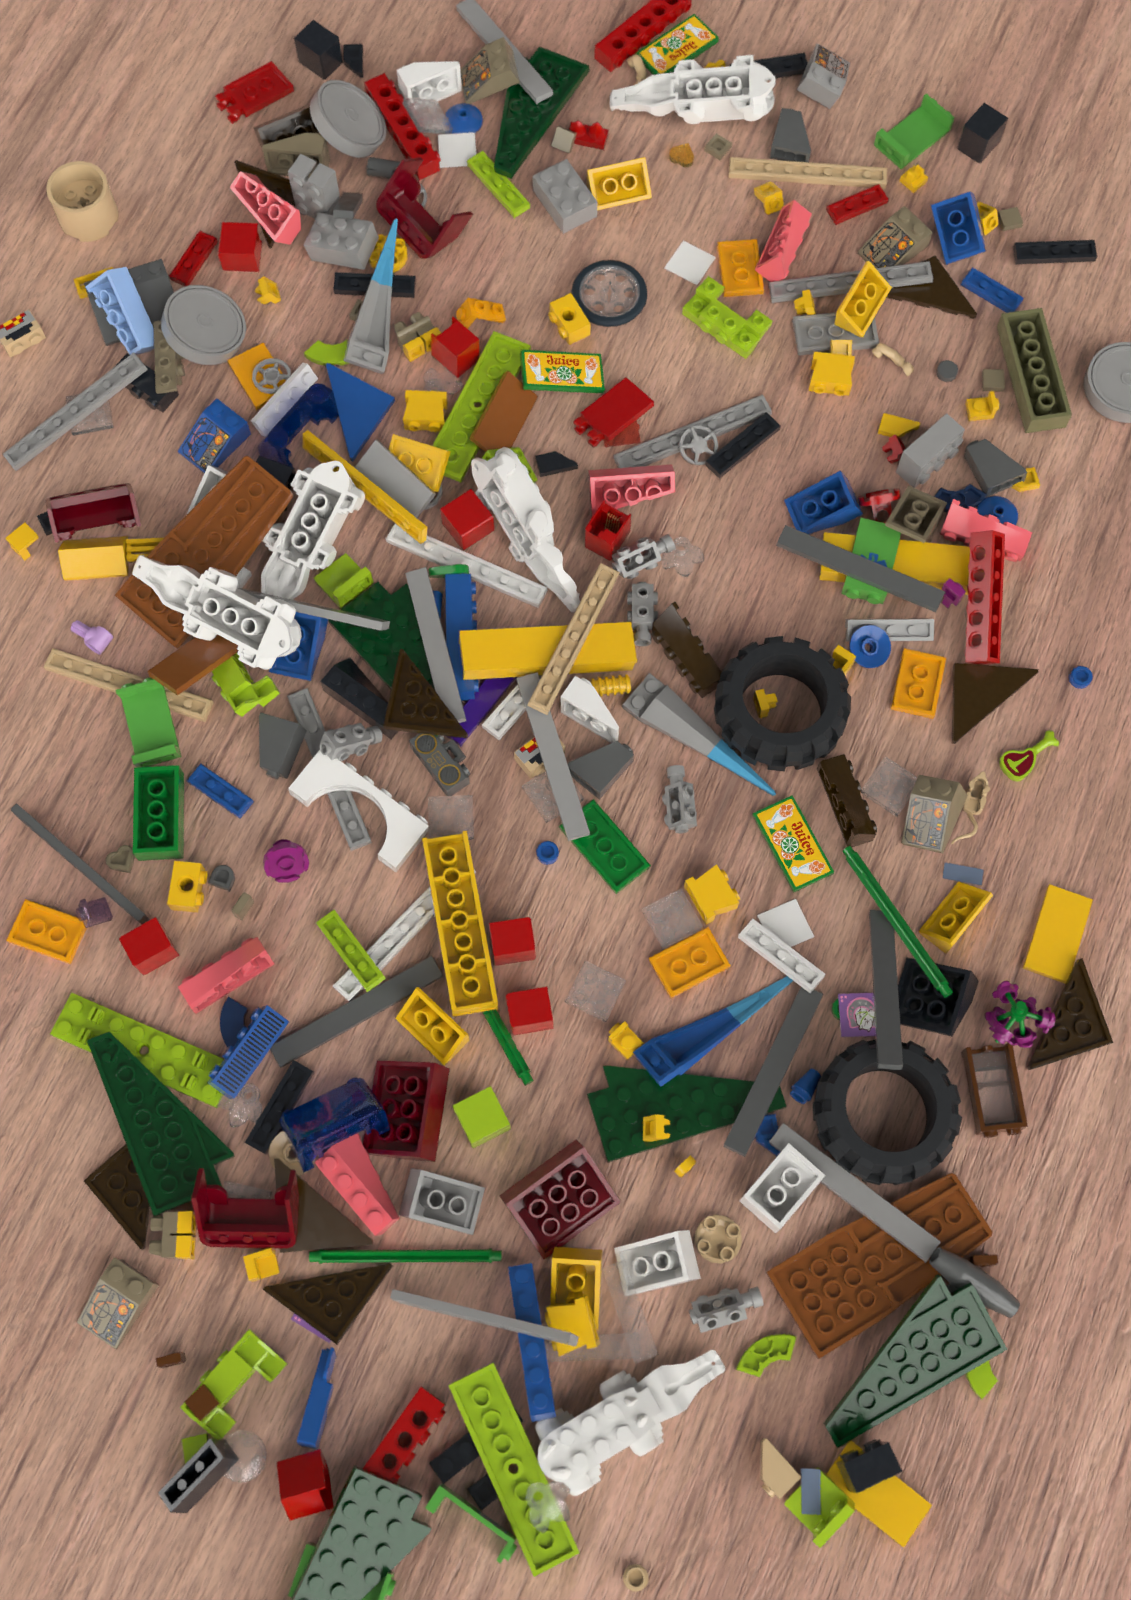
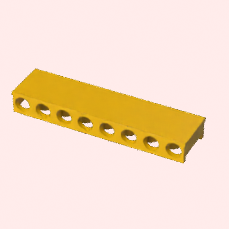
M823 533V541L849 552L853 551L856 535ZM900 540L893 570L940 590L950 578L954 582L961 584L966 591L965 595H968L970 548L968 546ZM821 565L819 580L845 582V574Z
M631 622L594 624L569 674L633 670L635 663H637ZM568 625L459 631L463 680L523 677L537 672L539 676H542Z
M462 831L461 834L427 839V837L422 838L452 1017L498 1009V999L467 831Z

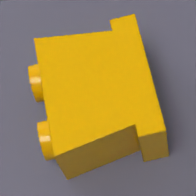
M814 352L811 362V370H814L808 391L818 394L830 393L837 396H849L852 387L851 373L855 356Z
M405 390L406 410L403 417L404 429L413 432L419 430L433 433L440 432L445 424L444 410H448L447 392Z
M717 864L695 880L694 877L685 880L684 888L706 925L713 922L716 915L737 909L740 900L736 889H731L727 882L729 878L724 869L720 870Z
M588 1295L576 1298L574 1303L552 1304L546 1307L545 1320L548 1327L551 1326L554 1329L570 1332L579 1337L577 1346L551 1341L554 1351H558L559 1357L584 1345L587 1346V1349H590L600 1344Z

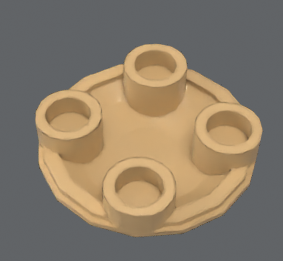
M708 1216L699 1223L695 1231L694 1242L697 1251L704 1259L711 1263L722 1264L731 1261L741 1248V1229L738 1224L726 1216Z

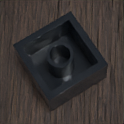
M874 1439L863 1444L864 1450L860 1452L858 1450H850L840 1455L842 1460L836 1462L849 1492L859 1493L903 1472L890 1443L881 1442L880 1439Z

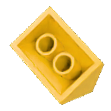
M645 157L587 170V188L598 202L597 210L652 198Z
M866 261L838 308L834 324L858 337L864 336L892 288L870 261Z
M128 537L64 540L58 549L64 581L128 576L126 539Z
M958 881L918 932L947 954L993 894Z
M419 987L415 988L395 1018L444 1066L470 1041L468 1034Z

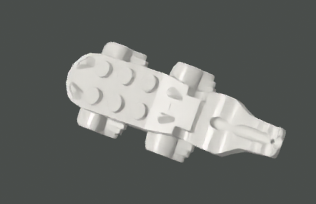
M753 55L737 56L736 60H733L729 67L704 69L695 60H682L674 68V73L651 75L636 85L612 90L610 94V109L612 112L614 109L629 112L646 111L660 117L676 111L678 116L683 117L684 121L690 124L739 119L756 121L768 114L773 108L775 100L772 89L775 86L776 80L775 76L766 67L754 62Z
M506 447L497 450L495 457L488 461L478 457L471 461L472 475L478 487L475 494L487 509L492 510L510 539L508 548L515 560L525 562L536 578L554 592L571 612H575L581 602L579 600L580 594L576 591L577 586L573 579L563 569L561 551L554 546L552 536L554 523L552 521L551 508L542 498L536 483L531 480L527 468L520 462L518 455Z
M339 461L322 463L314 469L308 467L303 471H297L291 487H293V491L296 492L298 498L285 524H274L262 540L265 546L273 553L261 574V593L293 600L305 590L310 569H324L334 561L336 549L332 545L348 513H352L354 510L358 511L365 499V493L356 488L343 464ZM339 467L338 472H333V469Z
M144 555L138 556L132 575L150 586L165 606L184 614L182 625L184 626L183 631L208 641L214 639L218 634L238 645L237 650L239 651L237 654L240 656L238 660L253 668L259 667L265 670L272 668L277 657L293 653L300 645L301 629L298 622L294 619L296 609L292 604L269 596H265V599L260 600L237 588L238 578L224 570L209 567V570H205L204 574H200L195 569L185 565H166Z
M710 1350L687 1363L662 1365L638 1383L635 1377L632 1378L630 1374H626L623 1370L600 1384V1392L604 1400L574 1418L567 1410L564 1412L560 1408L555 1411L556 1418L538 1421L535 1425L536 1432L541 1440L538 1449V1462L544 1475L556 1482H563L572 1496H578L601 1481L599 1477L601 1471L599 1469L601 1468L600 1464L628 1446L638 1456H643L664 1442L662 1439L664 1434L661 1431L663 1427L660 1422L685 1411L698 1391L725 1371V1366L715 1350Z

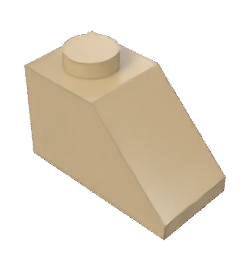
M763 1438L760 1441V1479L764 1482L761 1487L771 1498L775 1495L781 1499L801 1476L768 1439Z

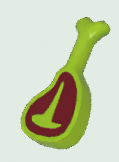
M1047 730L1044 738L1033 747L1023 751L1010 750L1005 752L1000 757V768L1012 781H1021L1033 770L1037 754L1048 746H1059V740L1054 737L1053 731Z

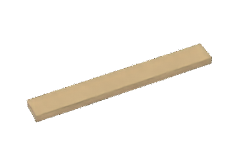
M730 157L728 178L868 188L880 184L881 188L886 189L887 168Z
M600 563L527 706L548 715L620 572Z
M52 648L44 665L47 671L116 693L115 690L121 689L125 684H139L145 679ZM165 688L170 711L206 722L213 706L212 700L185 691L177 696Z

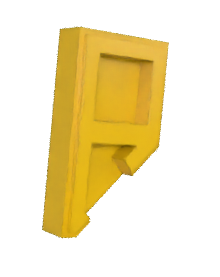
M883 413L877 434L888 437L896 434L901 438L906 433L919 429L921 422Z
M1035 467L1025 468L1027 471L1025 481L1016 483L1011 488L1018 492L1039 488L1040 481Z

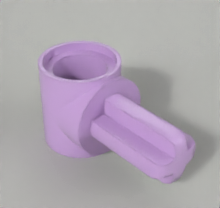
M78 620L73 622L70 628L72 632L84 638L85 645L99 655L102 654L114 638L103 627L90 628Z

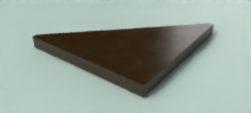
M235 160L238 173L241 171L256 175L267 189L295 207L289 179ZM259 223L268 247L272 249L275 241Z
M936 256L923 261H930L933 275L931 283L892 287L886 297L898 301L913 302L914 305L926 308L942 309V312L955 315L970 316L971 319L977 316L974 308Z
M400 649L383 724L384 729L468 739L465 729H463L406 652Z
M954 663L952 744H956L983 719L1001 706L1003 702L1038 674V669Z
M1083 958L1077 959L1053 1010L1055 1024L1051 1029L1049 1028L1048 1033L1042 1034L1027 1066L1028 1070L1113 1043Z
M125 1144L88 1176L84 1182L136 1245L143 1250L146 1246L150 1205L128 1147Z
M279 1158L274 1159L276 1190L279 1187L288 1185L291 1170ZM296 1174L299 1190L296 1243L291 1248H280V1253L373 1245V1240Z
M389 1263L265 1286L263 1290L338 1345L388 1275L393 1265Z

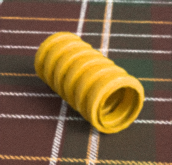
M625 674V677L618 675V678H615V676L608 678L606 676L605 679L598 677V680L594 678L590 680L600 697H603V694L610 696L611 693L613 695H617V693L623 695V692L630 694L631 691L630 676L628 674Z

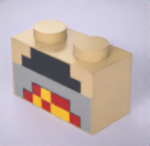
M29 309L0 325V343L10 358L46 338L41 326Z
M535 737L514 752L515 761L530 779L535 776L539 777L546 772ZM560 740L563 752L565 754V745Z

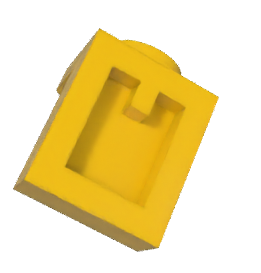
M772 181L754 188V194L764 203V210L767 215L782 209L784 206L782 190Z
M977 202L983 235H987L999 224L997 209L982 202Z
M989 391L987 397L966 400L968 420L977 421L994 418L996 411L999 410V399L995 398L994 391Z
M626 1021L621 1025L616 1023L609 1030L608 1041L627 1061L634 1055L633 1051L644 1044L628 1027Z

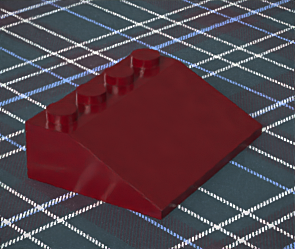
M377 1060L363 1146L369 1155L413 1161H436L449 1068L435 1062Z
M576 1139L499 1195L543 1260L553 1254L554 1247H562L621 1203L585 1147Z

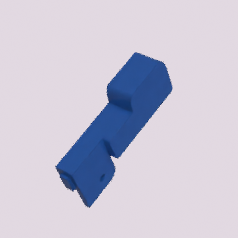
M332 1347L326 1350L322 1349L297 1438L298 1446L315 1450L319 1448L334 1388L333 1383H329L336 1360L335 1349Z

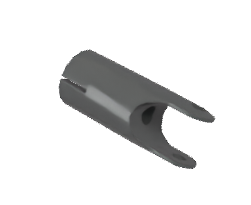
M369 157L367 175L390 179L400 162Z

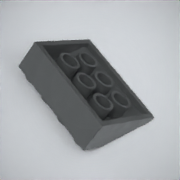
M162 259L128 269L153 328L154 321L161 320L166 302L174 293ZM93 280L85 282L84 286H87ZM86 288L106 346L121 342L116 334V327L109 324L106 319L108 315L102 307L99 308L95 300L97 298L93 292L89 293Z

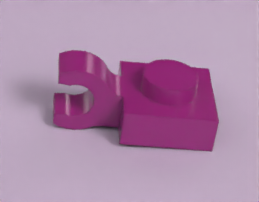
M949 578L941 589L945 591L942 604L946 608H949L952 603L957 606L966 593L962 585Z

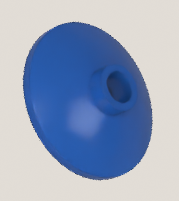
M461 103L447 110L444 116V124L451 134L477 133L483 124V117L477 107Z
M988 497L977 507V512L982 516L990 514L997 517L1001 524L1004 522L1017 524L1018 511L1015 505L1004 497Z
M866 625L858 628L852 634L849 642V651L856 656L855 662L864 668H876L883 665L889 658L891 642L883 629L874 625ZM865 644L870 646L869 652L865 650Z

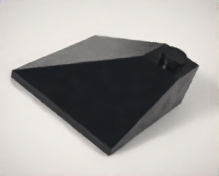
M906 958L898 983L900 1025L952 1037L973 1001L979 980L970 970L936 964L949 982L948 986L953 991L952 994L944 998L941 992L936 990L915 959Z

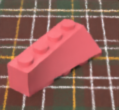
M240 171L230 186L232 191L275 242L291 245L301 230L300 211L267 189L256 175Z
M795 200L782 207L755 268V271L769 282L784 280L789 273L788 268L796 257L795 252L803 241L802 236L810 225L809 220L812 214Z
M672 464L588 470L592 517L603 500H606V504L619 509L675 492V471Z
M953 499L940 535H943L949 541L958 540L964 542V545L969 547L970 535L973 532L990 530L1005 534L1004 558L1012 562L1022 560L1032 532L1009 522L1001 524L997 517L990 514L982 516L977 512L978 509L971 506L963 508L959 506L960 501Z
M258 937L245 940L237 950L226 952L221 956V960L216 963L207 964L201 969L202 972L195 976H188L181 982L182 984L178 988L195 1014L274 965Z
M355 1130L330 1147L314 1163L375 1236L384 1234L400 1218L380 1181L377 1170L374 1169L369 1159L370 1156L360 1140L358 1131Z

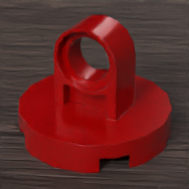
M894 488V493H889L888 489L866 493V498L860 495L858 496L859 506H871L873 520L880 522L877 520V513L881 510H886L889 514L888 518L892 514L891 501L901 498L900 489Z

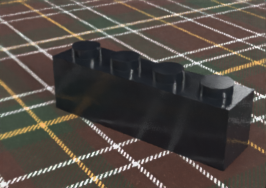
M351 658L335 664L320 681L323 691L371 726H378L385 736L392 739L398 731L387 730L383 727L388 706L387 700Z

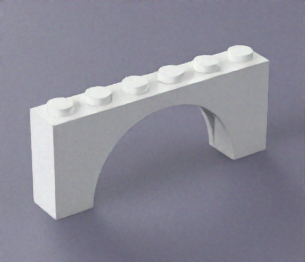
M319 750L288 788L290 795L306 807L326 793L341 790L357 792L371 799L382 811L387 824V835L384 845L378 853V860L394 872H397L421 842L422 838L428 833L429 826L427 825V820L419 814L413 815L409 812L410 808L403 802L399 801L397 803L391 798L392 795L383 788L379 790L374 786L375 783L366 775L360 776L356 773V768L350 763L346 762L344 764L338 758L331 760L328 755H323Z

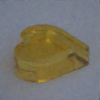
M689 143L673 147L669 152L670 161L676 164L679 163L682 167L692 166L694 154Z

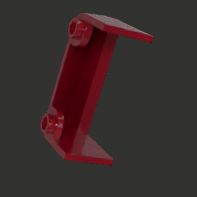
M421 157L403 159L377 199L376 208L390 226H392L393 221L397 218V233L420 258H431L458 238L473 216V213L469 211L453 214L449 220L444 221L440 226L416 200L420 194L421 186L414 175L422 164L423 159Z
M130 483L69 493L46 499V508L55 543L59 542V540L71 539L72 535L76 533L75 531L117 523L118 525H123V528H131L136 525L137 527L141 526L134 492Z
M199 1168L191 1199L201 1243L208 1247L230 1248L293 1247L297 1238L299 1209L296 1170H290L288 1185L279 1187L275 1191V1199L228 1198L227 1191L220 1185H207L204 1168Z

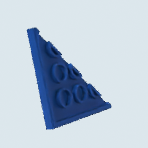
M327 363L326 367L350 461L353 462L395 402V397Z

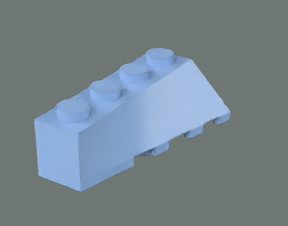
M127 267L107 270L85 286L88 292H93L97 298L95 302L98 307H102L108 315L106 319L109 324L116 327V334L130 355L132 353L136 355L147 353L154 349V328Z

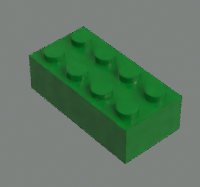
M179 765L134 768L133 854L138 861L184 858V773Z

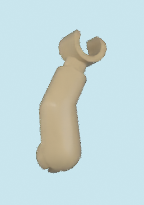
M636 54L629 57L627 60L628 65L631 68L635 67L637 72V82L634 84L636 85L646 79L647 71L641 56Z
M884 343L877 344L872 350V353L877 358L885 354L897 366L902 367L907 377L913 372V365L908 361L905 362V359L896 350Z

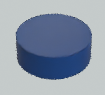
M1085 666L1075 667L1069 675L1071 685L1078 689L1088 687L1093 679L1092 672Z
M551 841L540 843L536 850L537 859L545 865L556 862L559 856L557 845Z

